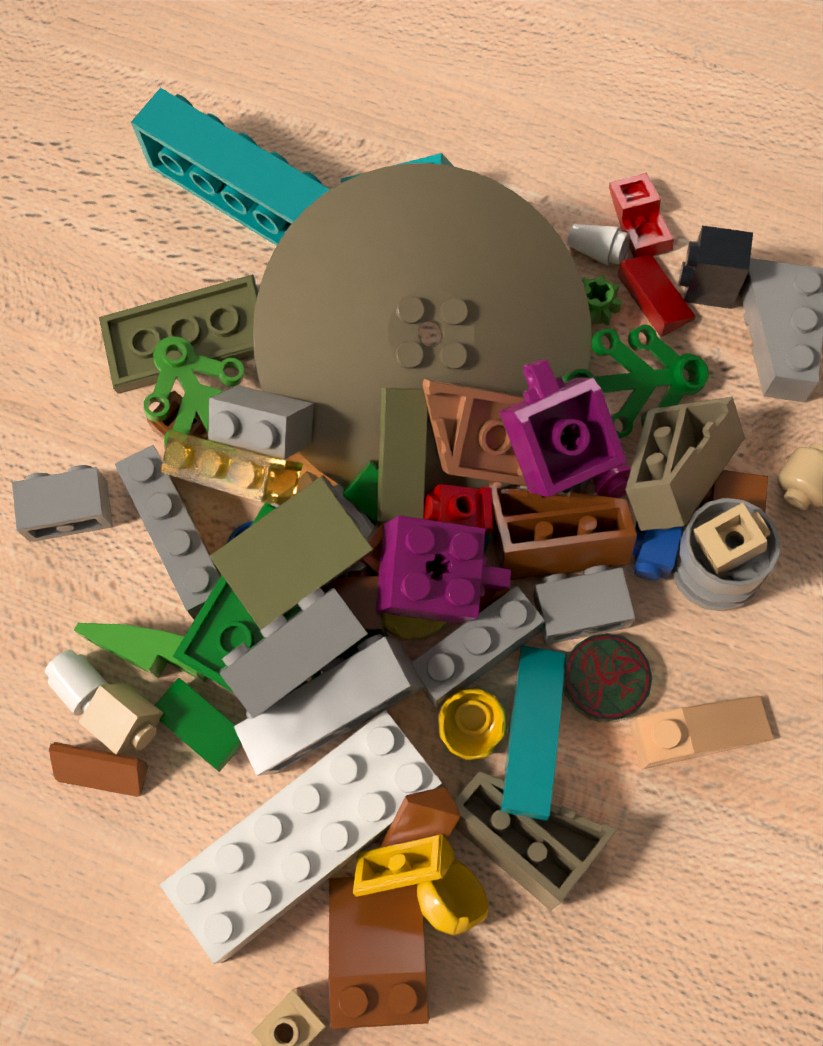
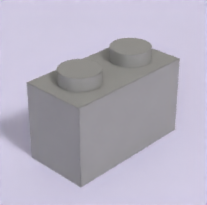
M237 385L209 398L208 440L285 460L311 445L314 403Z
M77 465L69 468L64 473L53 475L33 473L28 475L26 480L12 482L16 530L29 542L113 527L108 483L97 467Z
M598 565L586 569L584 575L567 578V575L564 573L544 577L541 579L542 584L535 586L533 597L536 610L545 620L542 628L545 645L630 628L635 620L622 567L610 570L609 565Z

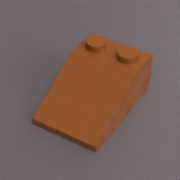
M355 877L329 878L330 1029L429 1023L424 916L417 898V884L356 897L353 894Z

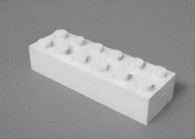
M384 710L160 884V887L213 964L224 963L355 859L358 853L365 851L385 835L406 795L442 787V782L388 712Z

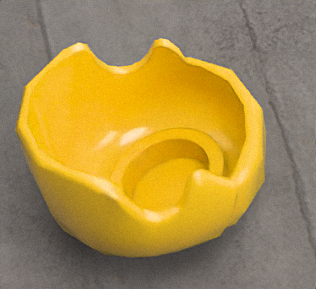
M479 687L457 690L447 698L438 715L441 739L451 753L465 760L482 759L490 756L493 749L505 736V709L494 694Z
M453 860L442 879L417 884V898L421 912L438 931L459 935L477 926L488 916L489 902L483 886L475 874L460 861Z

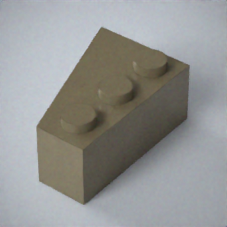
M733 396L648 410L625 489L641 531L685 526L735 454L745 436Z

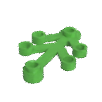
M172 336L162 339L154 349L153 360L160 373L153 393L144 400V413L149 420L154 422L163 421L168 417L170 411L168 398L177 378L185 393L173 429L169 430L164 436V449L170 456L181 457L189 450V433L196 413L208 432L209 398L224 392L223 390L200 384L194 372L220 378V381L226 386H236L243 380L244 366L235 358H227L221 362L197 355L194 352L193 346L187 340ZM170 351H179L182 356L177 360H172L167 357V354ZM230 367L235 368L239 374L235 377H229L224 373V370ZM159 402L165 408L161 412L155 413L149 409V406L152 403ZM179 437L184 440L185 444L180 448H173L169 445V441L172 438ZM213 441L219 451L217 468L220 475L229 481L244 479L251 469L252 458L249 451ZM232 454H237L243 461L239 465H231L227 458Z

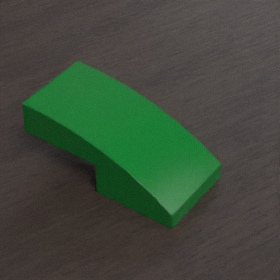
M180 678L172 684L155 704L163 712L159 721L218 772L225 767L242 747V743L234 728L235 725Z

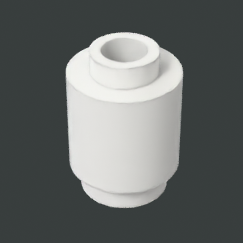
M67 650L56 656L45 669V674L49 678L48 685L75 716L84 714L100 685L108 684L83 655H77L73 650Z

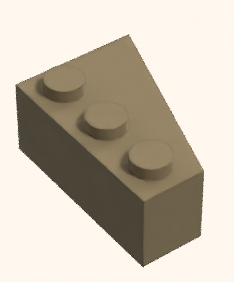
M479 771L454 800L460 812V819L455 828L545 907L552 911L564 900L618 829L605 823L600 825L577 815L574 810L564 806L560 808L551 804L550 817L547 821L500 812L504 781Z

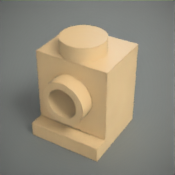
M741 503L695 528L694 535L696 543L716 576L721 578L731 569L767 551L766 537L770 536V531L757 511L750 514L744 503ZM731 536H738L744 543L732 549L727 546L726 541Z
M297 987L292 989L251 1032L258 1040L253 1046H308L324 1030L329 1021ZM281 1023H287L293 1028L294 1035L290 1042H282L277 1036V1028Z

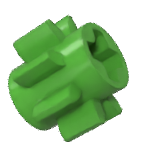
M604 275L591 280L583 277L582 282L588 299L591 327L593 324H600L602 322L609 326L612 318L611 312L619 313L622 301L616 299L620 286L618 284L611 285L605 280Z

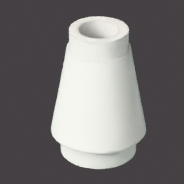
M574 223L568 235L567 246L607 266H611L613 263L620 265L628 251L630 234L622 232L621 227L579 225Z

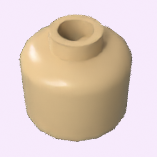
M810 444L809 447L796 448L778 476V484L785 492L784 500L795 508L807 510L809 506L823 507L822 445Z

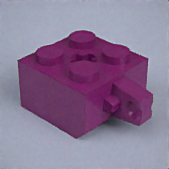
M539 359L522 366L529 390L523 392L525 400L499 412L529 492L550 497L627 462L602 389L593 378H574L564 383L562 377H554L549 362L546 359Z
M399 515L383 524L375 613L444 622L464 623L475 620L479 617L480 598L484 597L485 589L501 591L504 588H510L511 570L487 566V557L483 556L485 528ZM427 563H429L431 565L430 568H433L434 570V578L430 577L433 574L432 571L429 573H427L426 571Z

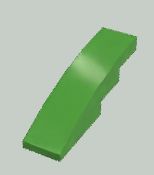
M77 623L74 631L85 640L157 678L161 676L168 663L203 682L207 680L206 676L172 657L184 636L167 631L124 624Z

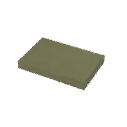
M319 477L209 557L261 630L283 614L285 616L299 606L298 602L318 587L322 589L373 553L374 550L323 479Z

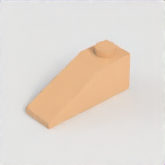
M761 696L678 708L638 717L630 725L641 770L773 740Z

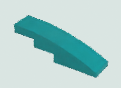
M521 646L509 726L510 735L500 812L546 821L550 817L565 663V653Z

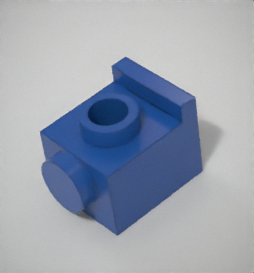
M636 520L634 528L637 529L635 530L637 537L632 556H636L633 567L634 575L651 581H657L660 578L667 579L674 568L683 526L670 529L639 531L641 529Z

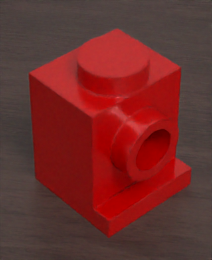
M439 484L427 493L424 498L423 519L485 528L486 534L493 529L492 489L485 486L481 489Z

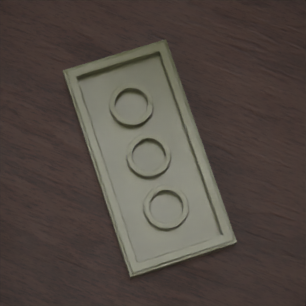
M248 275L99 317L113 389L117 394L157 382L160 371L154 364L153 352L156 345L167 337H181L193 346L195 354L221 362L227 358L242 360L254 356L253 323L258 296V287L254 275ZM170 351L167 354V357L172 360H177L182 356L179 351Z

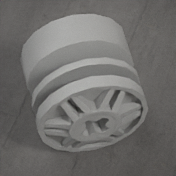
M722 498L707 502L694 512L680 539L674 568L671 571L677 588L690 602L707 610L727 611L744 605L754 597L757 590H759L762 583L773 570L780 556V537L774 522L761 508L745 500ZM744 503L750 514L757 511L761 515L770 531V536L766 537L767 551L726 572V575L719 578L696 543L694 529L733 507ZM731 536L726 541L727 546L732 549L744 543L738 536Z

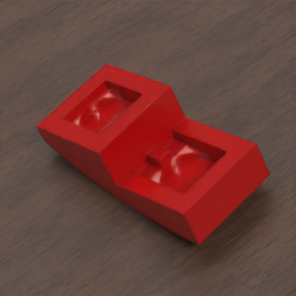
M643 173L609 182L610 194L622 231L630 234L629 248L633 257L655 255L673 250L674 238L660 213L661 199L648 174Z

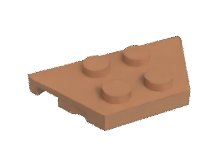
M424 379L422 385L442 471L449 475L527 486L499 412L525 400L524 396Z

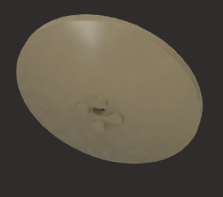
M407 163L375 169L342 182L319 197L291 224L277 244L259 286L254 310L253 346L255 364L262 391L314 403L311 445L299 451V453L319 472L346 488L370 460L379 466L381 388L423 389V380L430 379L524 396L523 392L529 390L522 366L536 360H548L555 378L563 377L566 373L576 369L589 370L592 333L588 299L573 257L558 233L529 202L497 181L470 170L432 163ZM432 322L440 328L441 340L436 346H427L419 339L418 331L422 323ZM427 411L424 498L427 493L439 484L481 489L483 486L488 487L489 480L449 475L442 471L429 411ZM502 483V488L508 486L509 484Z

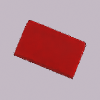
M652 254L627 259L620 263L617 276L660 338L696 318Z

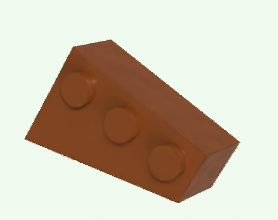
M488 481V487L492 489L493 529L491 533L499 568L511 570L510 580L584 571L598 565L614 567L630 564L637 534L626 499L571 492L570 497L559 495L546 497L529 491L502 488L501 482Z

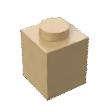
M127 682L106 684L98 687L79 723L117 755L142 750L148 746L156 735L157 730L155 727L163 712Z

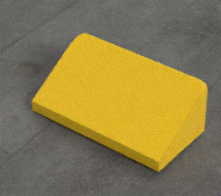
M440 834L360 852L357 855L353 894L358 897L442 879L454 860L455 851L444 835Z

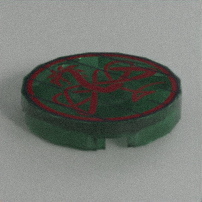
M609 633L589 636L573 648L565 661L563 679L565 695L574 709L589 720L598 722L623 721L639 711L650 694L652 673L649 661L639 646L623 636Z

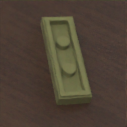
M381 388L377 520L380 522H388L399 515L423 519L428 411L423 389Z

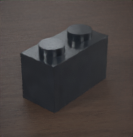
M702 225L697 241L689 242L686 261L682 262L678 286L685 287L684 300L686 303L732 309L749 271L753 232Z

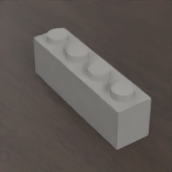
M151 445L115 463V466L186 611L195 620L221 574L209 557L211 554L165 462L155 446Z
M382 635L370 637L357 646L358 653L346 660L344 657L332 660L320 669L321 675L309 682L305 680L253 719L247 711V719L235 725L234 728L256 776L280 772L424 688L400 639L382 637Z

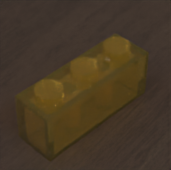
M170 430L160 472L261 503L281 505L296 494L303 463L289 459L283 460L211 441L205 436Z

